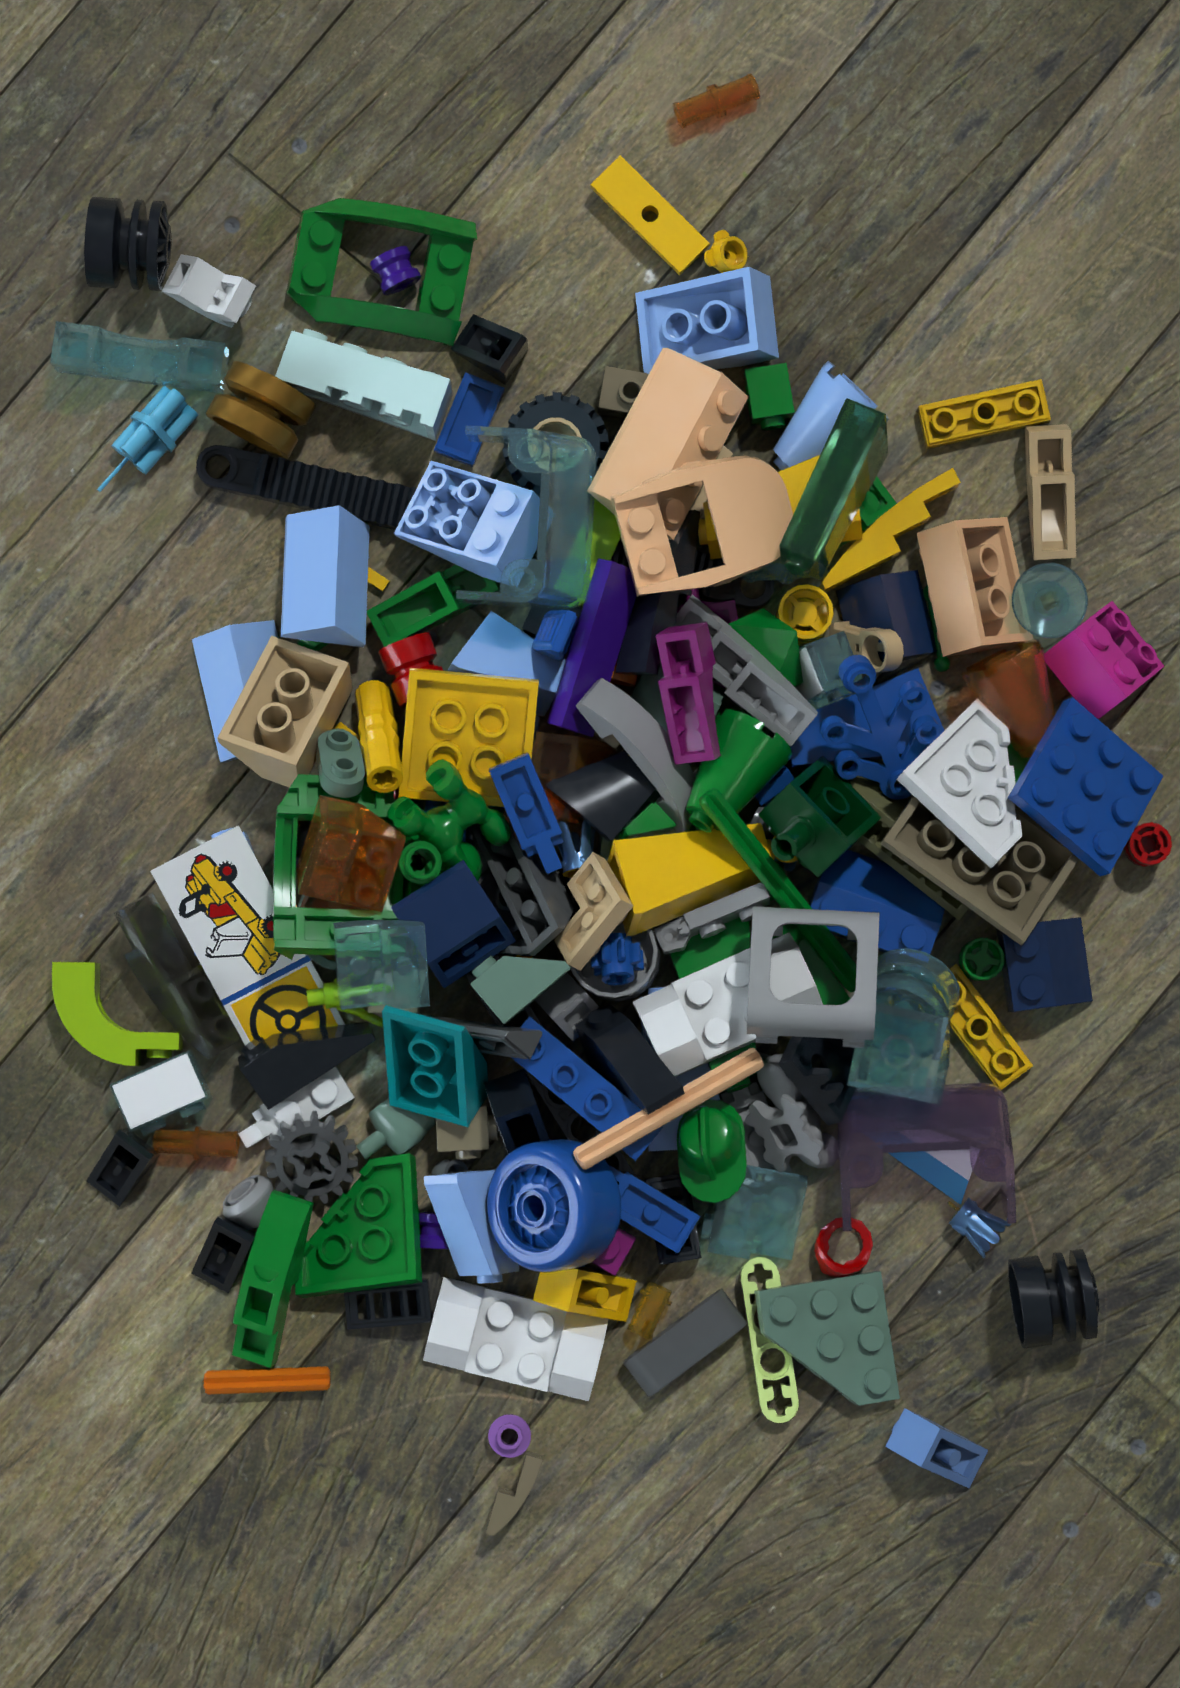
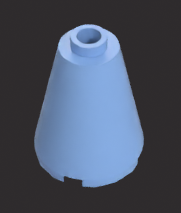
M827 361L822 366L773 450L778 457L773 462L780 470H784L842 445H851L852 447L882 427L889 418L885 413L877 418L872 412L878 406L844 373L842 375L838 374L836 377L833 376L830 372L836 366Z

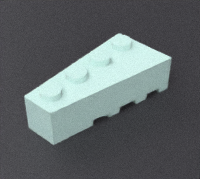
M304 329L303 333L291 331L275 377L306 396L431 440H437L453 395L449 378L407 366L405 363L390 357L380 358L367 354L368 351L350 343H344L341 346L328 342L327 336L310 329Z

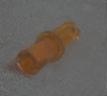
M196 1126L194 1131L160 1129L154 1133L153 1148L156 1153L193 1155L194 1160H199L200 1157L237 1159L240 1137L238 1135L239 1131L202 1130L201 1126Z

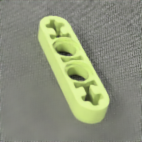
M755 1256L749 1258L743 1264L740 1270V1281L759 1405L762 1413L768 1420L775 1423H784L790 1421L796 1415L799 1406L792 1355L760 1333V1329L755 1325L754 1314L757 1307L756 1301L750 1303V1294L755 1295L754 1291L758 1290L755 1281H748V1274L754 1272V1265L758 1263L762 1264L764 1270H771L772 1273L771 1278L765 1279V1289L781 1286L780 1275L777 1266L770 1259L764 1256ZM770 1348L780 1350L785 1357L783 1367L775 1373L765 1371L760 1364L762 1353ZM788 1376L789 1384L780 1383L783 1397L791 1399V1404L784 1406V1414L777 1415L774 1408L767 1407V1401L774 1399L773 1386L768 1385L763 1388L762 1381L763 1379L779 1380Z

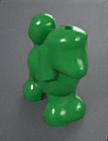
M444 759L438 760L427 770L426 780L433 786V790L440 797L448 800V803L425 812L411 799L403 796L396 799L389 807L388 817L400 834L408 838L418 835L420 841L429 842L437 848L442 859V866L438 876L464 860L476 880L479 881L482 872L481 859L478 851L470 843L462 841L464 830L478 823L485 840L493 845L502 846L511 838V825L508 818L502 812L489 809L484 798L464 784L460 773L453 764Z

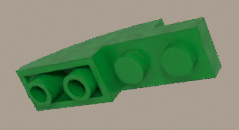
M277 1190L271 1192L252 1244L236 1303L233 1324L237 1325L232 1351L233 1356L272 1368L277 1363L292 1285L299 1280L313 1202Z

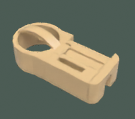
M849 621L831 623L829 636L833 637V644L828 645V656L831 660L842 663L849 656L863 655L869 659L876 673L894 671L902 663L904 655L903 644L895 631L876 627L865 629L850 625ZM878 651L885 652L883 663L879 658Z

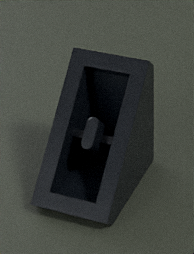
M473 314L451 347V350L506 385L528 351V340L518 332Z
M128 1128L119 1129L86 1181L120 1207L159 1157L160 1153Z
M223 1215L218 1216L212 1225L191 1274L229 1293L249 1257L256 1232L247 1230L227 1220Z

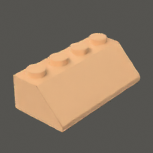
M662 348L587 492L615 515L610 496L616 493L622 494L642 485V482L679 468L683 464L698 460L700 462L716 460L748 396L722 372L672 349ZM702 481L656 493L668 540L675 539L703 485Z

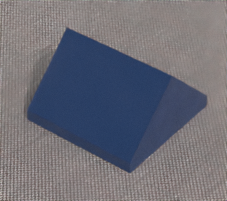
M918 570L881 574L835 591L843 621H849L850 625L865 629L874 627L891 629L898 634L903 644L904 655L902 661L937 652ZM878 651L879 658L883 663L885 652Z

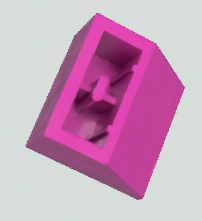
M1113 601L1105 605L1041 656L1072 697L1097 719L1109 712L1165 667L1157 657L1153 647L1143 640L1131 625L1128 616L1119 610Z

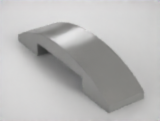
M605 679L597 680L576 704V707L601 739L612 734L660 793L656 803L675 822L676 827L673 829L676 833L687 832L692 823L689 821L691 815L687 812L686 805L695 780V775L689 763L675 765L669 734L638 702Z

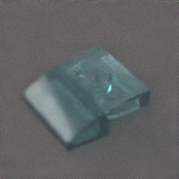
M362 920L333 923L338 997L341 1010L387 1005L398 1009L430 1006L424 922Z

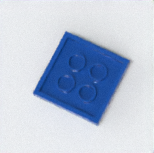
M1071 697L1061 703L1009 794L1008 799L1101 877L1111 873L1160 784L1163 775L1077 700Z

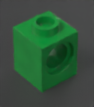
M787 363L745 369L743 380L745 393L748 396L747 405L751 426L761 425V430L764 431L786 427V421L791 420L795 413Z

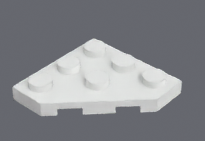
M977 698L896 780L986 865L992 868L1022 837L1021 821L1016 820L1015 804L1008 799L1016 784L1014 766L1009 765L1007 746L1010 744L1009 727Z

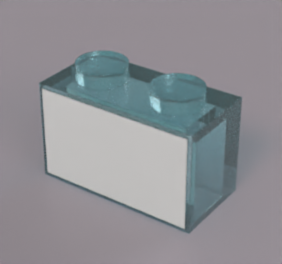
M845 631L808 643L799 649L803 683L795 688L810 704L814 703L816 709H820L852 694V692L845 688L838 674L841 663L847 657L853 655ZM857 675L853 682L863 679L862 675Z
M192 1050L183 1052L109 1085L129 1132L140 1129L143 1136L166 1127L164 1118L180 1112L182 1119L205 1110L206 1107L203 1101L212 1098Z

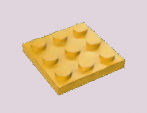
M410 668L401 761L403 781L399 785L398 798L404 796L409 799L448 802V800L440 797L433 790V786L426 780V772L429 767L436 761L444 759L453 764L460 773L464 784L469 789L480 794L487 806L504 807L488 769L527 752L532 760L539 679Z

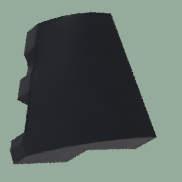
M625 749L596 763L585 765L567 775L549 780L543 786L571 813L576 812L607 841H612L656 789Z

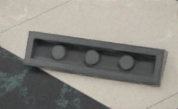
M424 1015L466 1027L480 1052L486 1054L531 1059L542 1036V1031L536 1029Z

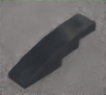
M689 510L675 539L669 540L678 577L694 573L700 511ZM692 589L652 593L636 597L618 655L615 673L624 675H658L660 654L656 635L668 627L676 626L679 596H691Z

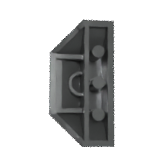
M490 806L489 809L502 812L508 818L512 830L510 840L502 846L489 843L481 834L478 823L468 827L467 839L470 840V844L478 851L481 859L482 872L478 883L516 940V942L497 954L535 956L564 930L575 906L557 870L547 874L538 853L528 857L525 849L522 850L505 808Z

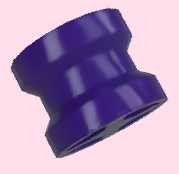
M400 246L386 251L369 263L373 273L379 274L382 280L380 288L384 295L395 294L407 289L421 279L418 269L411 266L409 261L411 254L407 246Z
M419 1212V1224L421 1225L420 1248L449 1249L435 1212Z

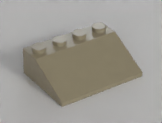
M913 795L880 843L1021 946L1079 860V858L1015 805L1016 820L1021 821L1022 837L990 868Z

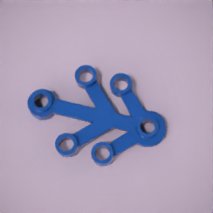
M863 655L849 656L839 667V678L848 691L856 693L871 731L847 724L839 716H829L821 722L820 732L824 740L830 745H839L847 742L879 752L884 765L860 759L852 750H843L835 756L834 767L843 779H853L861 776L879 782L881 791L888 798L896 800L907 798L912 794L901 783L895 784L896 779L925 750L927 745L931 744L941 735V729L932 716L923 715L914 721L912 725L914 734L901 757L896 748L913 711L921 709L926 704L928 699L927 693L918 681L904 683L899 689V700L888 722H886L872 687L876 681V671L873 665ZM866 674L860 681L853 682L857 675ZM919 691V695L915 699L907 700L911 692ZM840 726V730L836 734H828L832 727ZM933 726L927 734H920L924 727ZM850 760L854 761V764L850 768H842V765L845 762Z

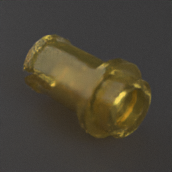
M649 1281L647 1287H642L640 1290L643 1296L627 1329L639 1336L642 1333L644 1338L652 1340L653 1333L666 1305L671 1306L672 1301L669 1299L672 1291Z

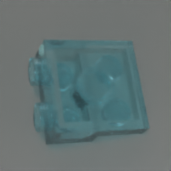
M747 1165L746 1177L739 1191L729 1199L715 1203L713 1214L705 1213L701 1239L708 1240L707 1252L750 1259V1254L756 1253L792 1260L808 1176Z

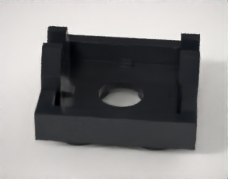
M792 1036L778 1065L828 1126L841 1122L867 1066L857 1054L860 1048L843 1047V1039ZM813 1055L821 1059L820 1068H812L811 1059Z

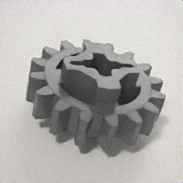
M312 1111L310 1121H304L302 1116L296 1113L295 1125L290 1126L284 1121L280 1122L282 1135L270 1134L269 1144L275 1149L265 1150V1161L273 1163L266 1168L268 1178L278 1177L274 1183L275 1190L282 1191L288 1188L289 1195L295 1197L303 1195L304 1200L312 1202L313 1196H319L323 1204L328 1203L327 1193L331 1190L341 1196L343 1189L340 1182L352 1183L354 1180L353 1173L348 1168L358 1166L357 1156L349 1154L357 1149L355 1140H344L349 1134L346 1125L334 1129V1116L329 1115L324 1122H320L317 1111ZM312 1133L309 1136L300 1139L297 1138L301 1135ZM331 1140L339 1149V1160H336L334 1155L328 1153ZM313 1153H318L319 1161L312 1159L309 1164L304 1163L303 1156L310 1158ZM283 1156L287 1158L288 1162L294 1164L292 1176L287 1173L283 1166ZM323 1178L325 1179V1180L320 1181V1182H317V1183H311V1182H314V1181H317V1180H320V1179H323Z

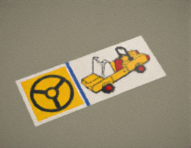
M239 825L150 871L245 1046L258 1037H263L265 1040L272 1034L345 1025L337 1008L326 1009L325 1005L308 1007L306 990L323 988V982L310 958L305 954H294L291 960L274 951L273 889Z

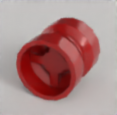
M1153 822L1143 823L1135 827L1124 847V853L1128 860L1137 866H1153L1165 860L1170 854L1172 847L1171 836L1167 829L1160 824Z

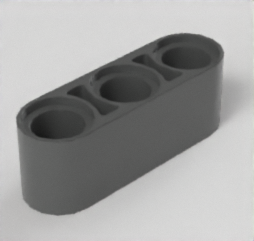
M721 1288L623 1361V1364L645 1394L650 1397L747 1325V1321Z

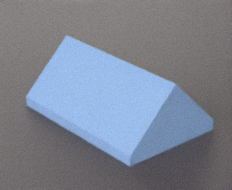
M340 505L286 516L281 637L355 647H364L366 644L370 526Z
M274 620L227 625L192 639L220 763L238 759L218 743L217 737L271 635L279 638Z

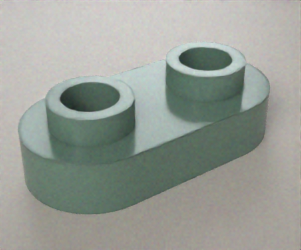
M339 728L322 733L318 737L316 748V761L321 787L324 791L336 797L348 798L358 795L363 789L365 768L359 740L349 731Z

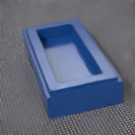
M465 372L435 445L434 452L474 467L505 391L504 387Z

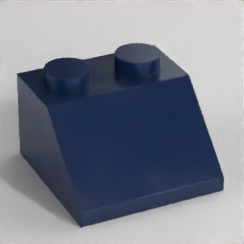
M1081 917L1038 922L1022 946L996 928L998 944L1004 953L1002 974L1008 1012L1093 1001Z

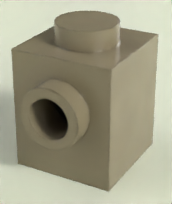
M606 366L598 415L625 419L649 374Z
M481 1106L468 1127L436 1118L437 1151H455L456 1159L481 1158V1150L490 1149V1140H498L497 1123L494 1114L488 1115V1106Z

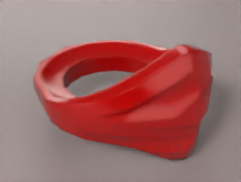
M848 1216L835 1218L822 1228L814 1244L819 1268L822 1273L831 1277H846L857 1273L867 1264L873 1247L871 1232L862 1221ZM849 1227L860 1235L862 1249L854 1260H849L842 1265L834 1262L827 1254L829 1250L828 1241L836 1229Z

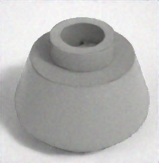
M253 1175L240 1182L224 1199L223 1216L247 1230L258 1229L270 1194L274 1190L271 1180L268 1177Z

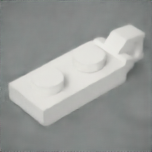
M335 1066L268 1110L264 1103L260 1105V1108L252 1113L257 1122L238 1133L245 1147L249 1148L264 1138H267L269 1141L270 1134L281 1136L279 1123L284 1121L290 1126L295 1125L296 1113H299L304 1121H310L312 1111H317L320 1120L353 1100L355 1096Z

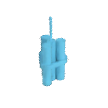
M163 386L141 412L135 411L130 417L132 422L111 445L125 458L97 489L99 492L104 489L128 460L146 475L167 451L172 452L177 447L175 441L198 417V413L187 405L185 397L174 388L170 390Z

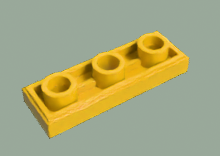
M621 155L590 184V188L679 276L709 247L710 243ZM647 211H652L656 213L658 218L653 222H647L643 219L642 215Z
M1042 379L920 405L917 408L926 449L1051 421ZM978 408H988L991 411L992 417L990 419H982L978 415Z
M954 964L922 988V991L997 1091H1001L1033 1067V1064L957 964ZM976 1019L981 1020L985 1025L983 1034L979 1036L971 1031V1024Z

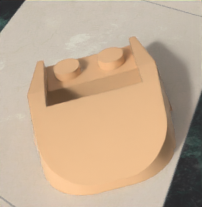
M734 456L718 460L690 462L667 473L642 482V485L622 494L616 493L610 496L637 596L715 587L730 583L732 580L775 562L786 551L793 536L794 516L785 483L770 464L756 457ZM702 481L724 565L678 577L656 493Z

